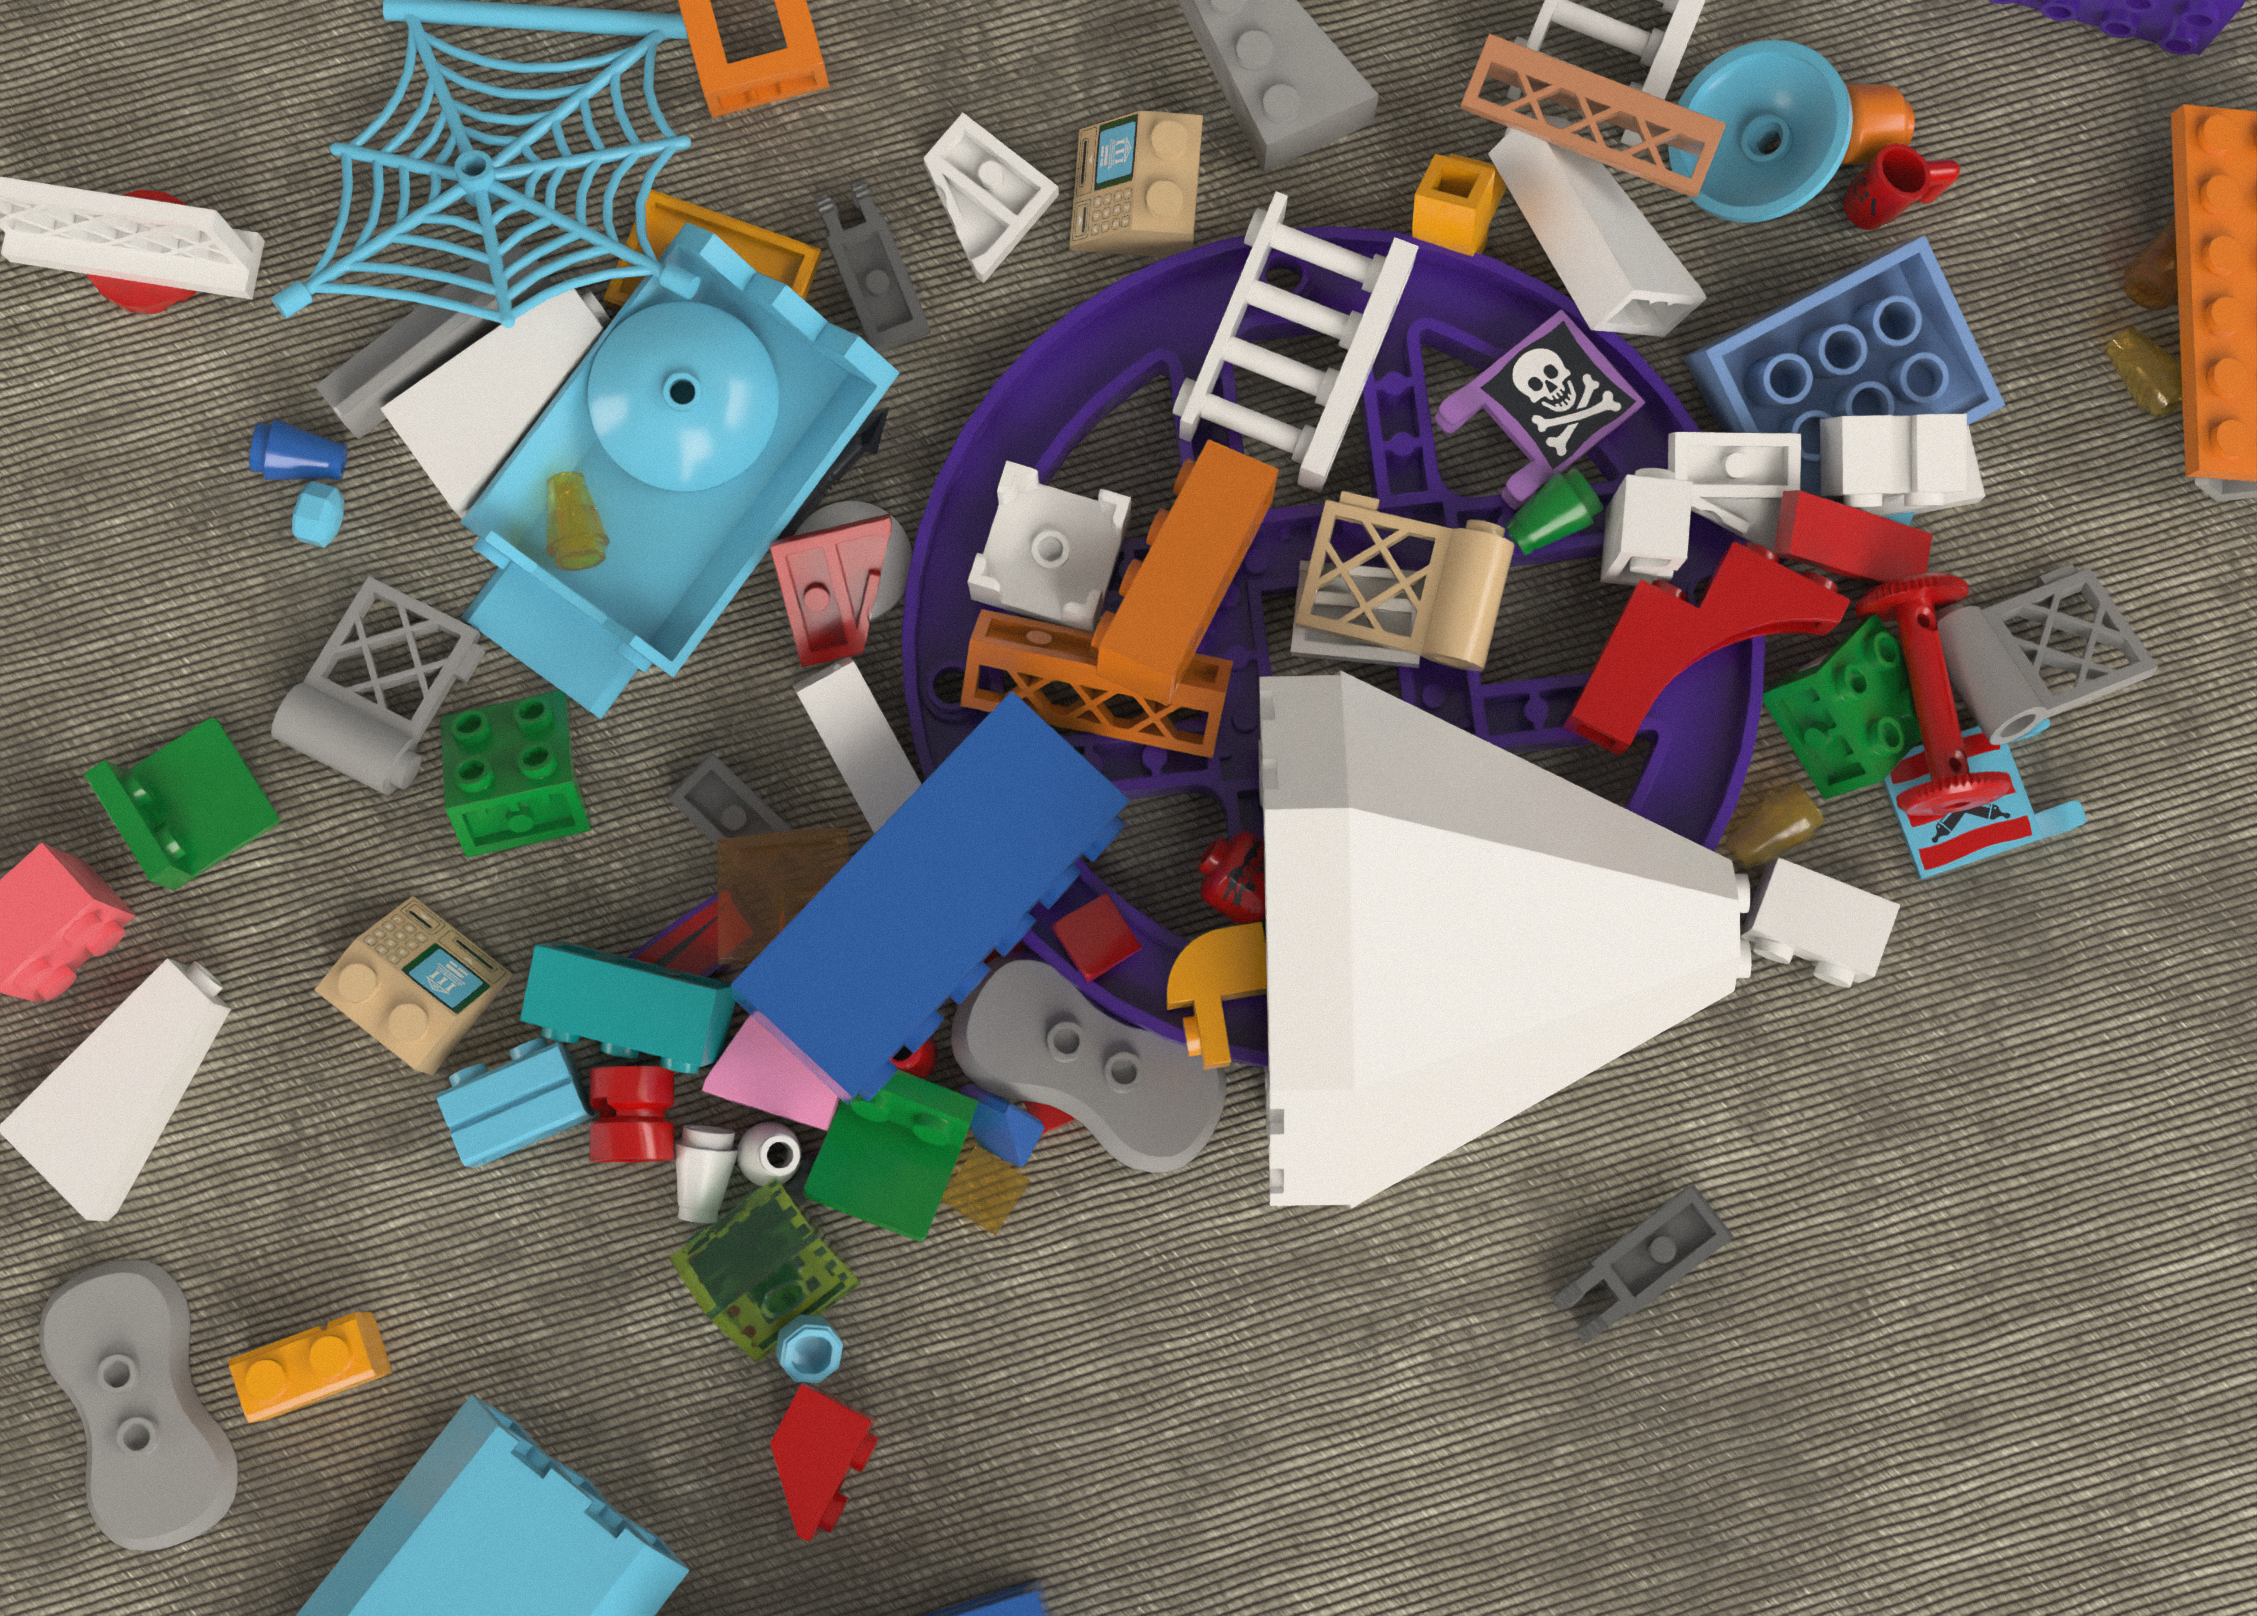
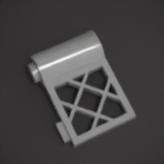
M2070 564L2039 576L2036 582L2039 588L1982 610L1977 606L1963 607L1962 604L1957 603L1947 606L1935 614L1950 682L1992 745H2001L2015 740L2032 730L2041 720L2152 677L2158 668V665L2091 568L2077 572L2074 566ZM2081 592L2095 612L2092 623L2057 612L2060 599ZM2049 604V608L2042 607ZM2018 616L2043 624L2038 644L2014 637L2004 621ZM2055 628L2087 638L2082 658L2046 647L2051 629ZM2096 642L2120 649L2131 665L2116 670L2091 662ZM2041 663L2077 674L2073 688L2052 695L2038 674ZM2086 677L2093 679L2088 682H2085Z
M368 576L303 683L295 685L282 701L272 723V738L385 795L393 793L397 787L403 790L406 789L416 777L421 765L422 757L416 754L419 740L455 680L459 679L467 683L486 652L484 647L477 644L481 638L479 630ZM376 598L398 609L403 624L402 628L367 637L363 619ZM408 614L423 622L411 625ZM357 630L359 640L350 642ZM442 630L459 639L448 658L425 665L422 664L415 637ZM407 640L415 668L379 678L371 650ZM360 653L364 654L371 678L370 681L344 688L327 679L339 659ZM437 675L429 688L427 677ZM419 680L424 699L411 720L388 710L383 690ZM375 693L378 704L362 696Z

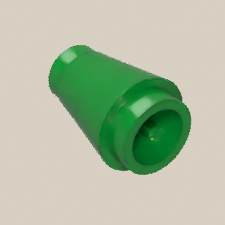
M1572 468L1564 475L1556 472L1513 515V518L1503 526L1518 549L1526 556L1535 549L1538 550L1593 525L1592 517L1601 512L1603 506L1581 473L1576 468Z

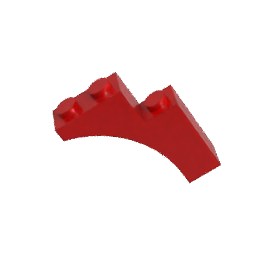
M1735 541L1732 542L1721 556L1696 607L1687 603L1688 596L1674 585L1660 580H1654L1650 584L1640 579L1630 593L1562 727L1621 756L1631 745L1642 721L1659 694L1676 676L1693 663L1716 650L1754 637L1773 634L1826 636L1840 623L1851 600L1836 593L1838 587L1829 579L1813 572H1803L1800 575L1778 564L1780 561L1779 557L1768 548L1750 542L1744 545Z

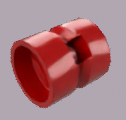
M616 1066L590 1069V1106L600 1112V1118L590 1124V1162L640 1163L674 1161V1123L665 1118V1111L674 1105V1071L659 1066Z

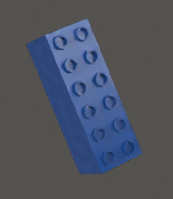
M1011 691L731 984L732 998L847 1105L858 1094L865 1101L869 1102L899 1069L890 1060L905 1045L914 1054L939 1028L945 1018L937 1010L950 997L960 1005L982 982L991 970L983 962L987 956L995 949L1005 957L1026 935L1037 921L1029 914L1031 909L1038 902H1041L1049 910L1075 882V879L1082 871L1074 863L1083 854L1093 863L1119 835V832L1127 824L1118 815L1130 800Z

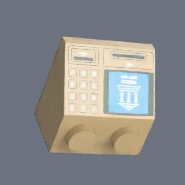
M1137 111L1079 129L1070 235L1071 251L1167 258L1171 255L1193 249L1203 115Z
M411 896L358 936L314 990L414 1070L433 1075L514 974L419 899Z

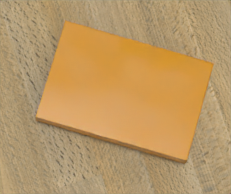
M650 190L645 204L647 238L657 260L685 223L688 222L714 233L757 272L788 285L804 301L806 300L823 257L820 248L655 190ZM635 219L625 246L644 255L637 238ZM619 259L616 268L634 265ZM645 276L611 279L603 298L606 306L620 311Z

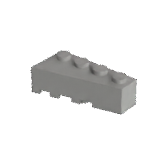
M1177 0L1263 173L1373 124L1379 94L1297 0Z

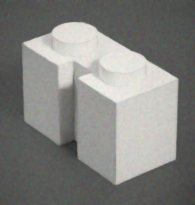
M1967 414L1840 416L1821 419V496H1843V504L1853 508L1882 507V495L1904 494V506L1944 505V493L1967 491Z
M1659 468L1639 469L1635 472V475H1626L1606 508L1600 582L1636 586L1640 579L1650 584L1654 580L1668 583L1672 579L1673 570L1678 571L1687 559L1693 481L1675 479L1674 472Z
M1778 857L1766 865L1763 870L1740 937L1754 942L1753 951L1762 957L1779 963L1790 964L1792 956L1796 955L1811 961V965L1816 966L1813 974L1819 979L1837 986L1850 988L1853 981L1861 983L1875 977L1900 904Z

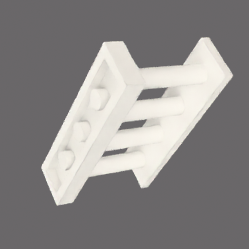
M1545 0L1529 39L1526 40L1517 36L1514 43L1539 52L1552 21L1641 56L1640 63L1651 68L1644 85L1632 81L1630 87L1665 100L1705 0H1656L1664 3L1662 10L1672 13V17L1665 32L1654 28L1652 33L1568 0ZM1510 85L1507 97L1516 101L1520 98L1522 90ZM1625 129L1620 142L1633 147L1642 143V139L1638 133Z
M1276 191L1268 211L1257 208L1252 217L1244 240V244L1251 246L1252 250L1197 381L1189 378L1185 379L1175 402L1173 414L1181 417L1179 438L1189 442L1192 441L1201 418L1292 453L1291 460L1302 464L1297 484L1321 493L1412 271L1419 246L1395 237L1387 258L1375 254L1373 259L1283 225L1288 195ZM1271 249H1277L1363 283L1362 290L1372 293L1364 314L1352 310L1349 316L1259 281ZM1248 304L1339 339L1338 346L1348 350L1341 370L1338 371L1329 367L1327 372H1323L1236 338V333ZM1227 361L1316 396L1315 403L1325 407L1317 428L1305 424L1302 430L1212 395L1211 393L1224 362Z

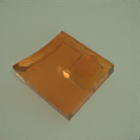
M848 828L772 832L718 840L719 964H751L849 861Z

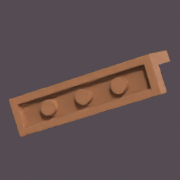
M1490 33L1460 106V109L1695 199L1699 194L1726 126L1724 122ZM1486 76L1520 88L1525 97L1505 106H1500L1478 96ZM1548 99L1581 112L1583 120L1563 129L1546 123L1538 102ZM1529 106L1534 118L1516 111ZM1606 121L1638 133L1642 143L1622 152L1607 147L1597 124ZM1588 129L1593 141L1578 136L1576 133ZM1666 144L1698 156L1699 158L1691 178L1667 170L1656 147ZM1647 151L1652 163L1634 156Z

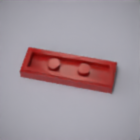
M1801 490L1783 491L1774 553L1780 557L1879 586L1899 578L1927 573L1932 533Z

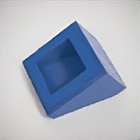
M969 1083L968 1086L964 1084L960 1094L979 1101L971 1123V1129L977 1144L982 1149L1018 1167H1023L1027 1163L1045 1128L1042 1125L1043 1121Z

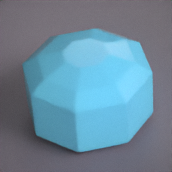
M314 481L305 486L299 493L292 520V533L300 542L325 548L335 538L344 517L342 493L336 487Z
M798 1315L779 1330L775 1354L780 1365L794 1382L820 1383L839 1368L843 1343L838 1333L824 1316Z

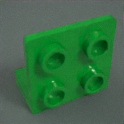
M1876 614L1864 618L1819 665L1771 682L1763 690V703L1824 800L1883 781L1922 738L1905 659L1900 652L1896 640L1888 633Z
M559 690L447 714L441 717L445 810L466 858L591 831L590 812L574 772L568 701L563 691Z
M215 718L205 720L127 771L104 760L83 773L149 881L172 891L177 890L278 825L281 820L221 722Z
M897 1070L895 1075L869 1102L865 1101L859 1094L849 1105L841 1100L805 1183L804 1197L917 1242L924 1241L969 1132L979 1101L901 1070Z

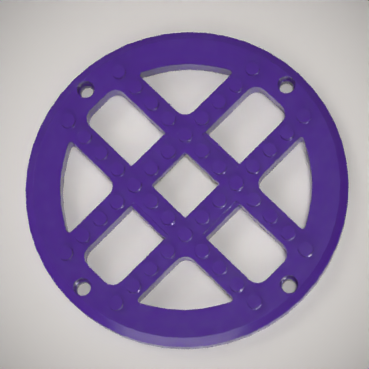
M1335 226L1294 228L1371 259L1374 258L1375 254L1387 258L1395 237L1419 246L1412 271L1359 398L1372 493L1371 498L1379 499L1378 512L1451 529L1466 528L1468 520L1486 521L1504 528L1503 525L1511 520L1513 515L1519 510L1512 509L1502 498L1501 494L1475 498L1461 497L1451 492L1441 480L1437 466L1420 345L1429 346L1481 371H1485L1561 309L1645 401V404L1585 453L1609 481L1589 484L1603 506V510L1592 517L1594 524L1538 550L1535 549L1526 556L1515 545L1509 567L1602 556L1606 508L1626 475H1635L1637 470L1644 468L1668 470V434L1674 432H1701L1671 388L1633 347L1615 332L1591 330L1575 302L1545 282L1497 259L1476 252L1472 257L1416 239L1409 234L1389 230ZM1246 235L1222 239L1171 255L1121 278L1075 307L1037 338L992 386L960 432L937 476L919 524L906 580L902 625L904 693L913 743L925 781L991 713L960 706L961 702L947 704L939 700L934 693L935 683L943 675L951 672L965 675L969 642L981 609L1045 622L971 600L968 579L977 553L983 554L999 506L997 490L1006 461L1036 469L1038 471L1039 483L1047 486L1069 454L1103 418L1159 375L1165 376L1169 381L1173 412L1175 402L1185 379L1189 378L1194 381L1198 379L1252 250L1251 246L1244 244ZM1271 249L1259 281L1267 283L1265 275L1271 270L1278 268L1289 269L1301 278V282L1295 289L1288 292L1349 316L1352 310L1364 314L1372 293L1362 290L1363 283L1277 249ZM1248 304L1235 337L1253 343L1262 340L1324 333ZM1225 361L1211 394L1238 404L1233 364ZM1173 414L1180 469L1187 458L1197 461L1208 439L1244 454L1241 433L1201 418L1191 442L1179 438L1181 417ZM1325 503L1268 510L1195 652L1196 654L1233 661L1213 758L1092 733L1061 736L1129 800L1189 792L1202 793L1212 798L1220 806L1225 819L1227 840L1242 831H1250L1264 840L1263 807L1260 805L1258 740L1261 739L1259 677L1272 676L1261 597L1297 592L1300 560H1311ZM1691 511L1687 559L1678 571L1673 570V577L1668 583L1682 590L1688 596L1686 602L1696 607L1697 604L1694 598L1696 585L1708 583L1721 556L1733 541L1741 545L1749 541ZM1340 519L1335 520L1330 544L1342 563L1347 562L1375 545L1363 525ZM1375 528L1382 540L1395 533ZM1505 530L1503 538H1506L1509 541L1513 542V540ZM1147 536L1124 539L1100 616H1103L1107 610L1116 614L1124 599V596L1119 595V589L1133 559L1143 562L1151 548V545L1146 544ZM1408 536L1388 548V551L1400 570L1419 571L1430 564L1435 542ZM1381 554L1360 565L1389 569ZM1327 555L1325 563H1332ZM1765 636L1736 642L1710 653L1689 666L1663 689L1652 704L1634 739L1644 738L1648 740L1650 748L1623 808L1713 852L1715 851L1736 808L1754 751L1763 701ZM1420 656L1419 668L1396 666L1400 700L1512 754L1594 744L1562 727L1590 672L1481 685L1480 671L1464 670L1442 665ZM981 665L978 688L1005 694L1003 669ZM1198 710L1199 719L1172 723L1178 730L1204 735L1209 712ZM1079 858L1074 865L1082 873L1049 910L1041 902H1038L1031 909L1029 914L1037 921L1021 941L1066 981L1112 1014L1167 1041L1187 1047L1183 1018L1194 1016L1193 1006L1167 1010L1166 993L1171 969L1180 953L1192 941L1162 927L1128 904L1098 878L1083 860ZM1107 893L1142 946V949L1087 984L1056 937L1051 924ZM1262 922L1266 942V924ZM1267 994L1221 1001L1231 1062L1265 1069V1066H1268Z

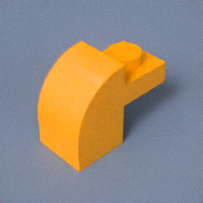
M1452 153L1449 157L1435 154L1415 193L1412 237L1472 257L1475 252L1482 254L1487 245L1489 225L1507 189V185L1495 165Z
M1262 922L1220 928L1199 936L1184 948L1171 969L1166 993L1167 1010L1193 1006L1194 1016L1183 1018L1184 1034L1188 1056L1201 1055L1203 1070L1227 1067L1231 1063L1221 1001L1267 994L1266 942Z

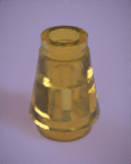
M2130 326L2120 332L2104 348V352L2111 359V363L2141 413L2149 411L2156 420H2159L2183 404L2181 362L2147 336L2141 334L2134 326Z
M562 472L551 476L547 480V553L554 557L556 567L562 570H584L601 564L606 559L605 548L609 545L610 540L588 486L585 483L584 475L579 472Z
M1793 782L1783 790L1777 786L1735 830V833L1725 839V841L1743 866L1750 870L1758 863L1761 864L1816 838L1814 831L1826 822L1806 792L1796 782Z

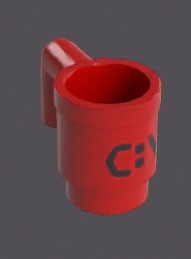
M1892 143L1884 146L1872 161L1850 182L1849 189L1843 197L1845 214L1853 224L1862 229H1878L1882 225L1893 222L1912 203L1918 200L1924 204L1932 203L1957 180L1960 174V166L1952 159L1925 161L1915 149L1905 144Z

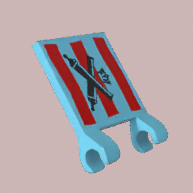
M2049 718L2041 720L2032 730L2021 737L2001 745H1992L1979 726L1961 731L1970 773L2000 771L2007 772L2011 776L2012 785L2003 797L1991 803L1963 811L1931 816L1910 815L1897 807L1896 797L1899 793H1903V791L1913 788V786L1931 782L1923 745L1912 748L1883 780L1919 880L2076 829L2086 822V815L2082 804L2076 800L2034 814L2008 746L2009 743L2040 734L2050 726Z

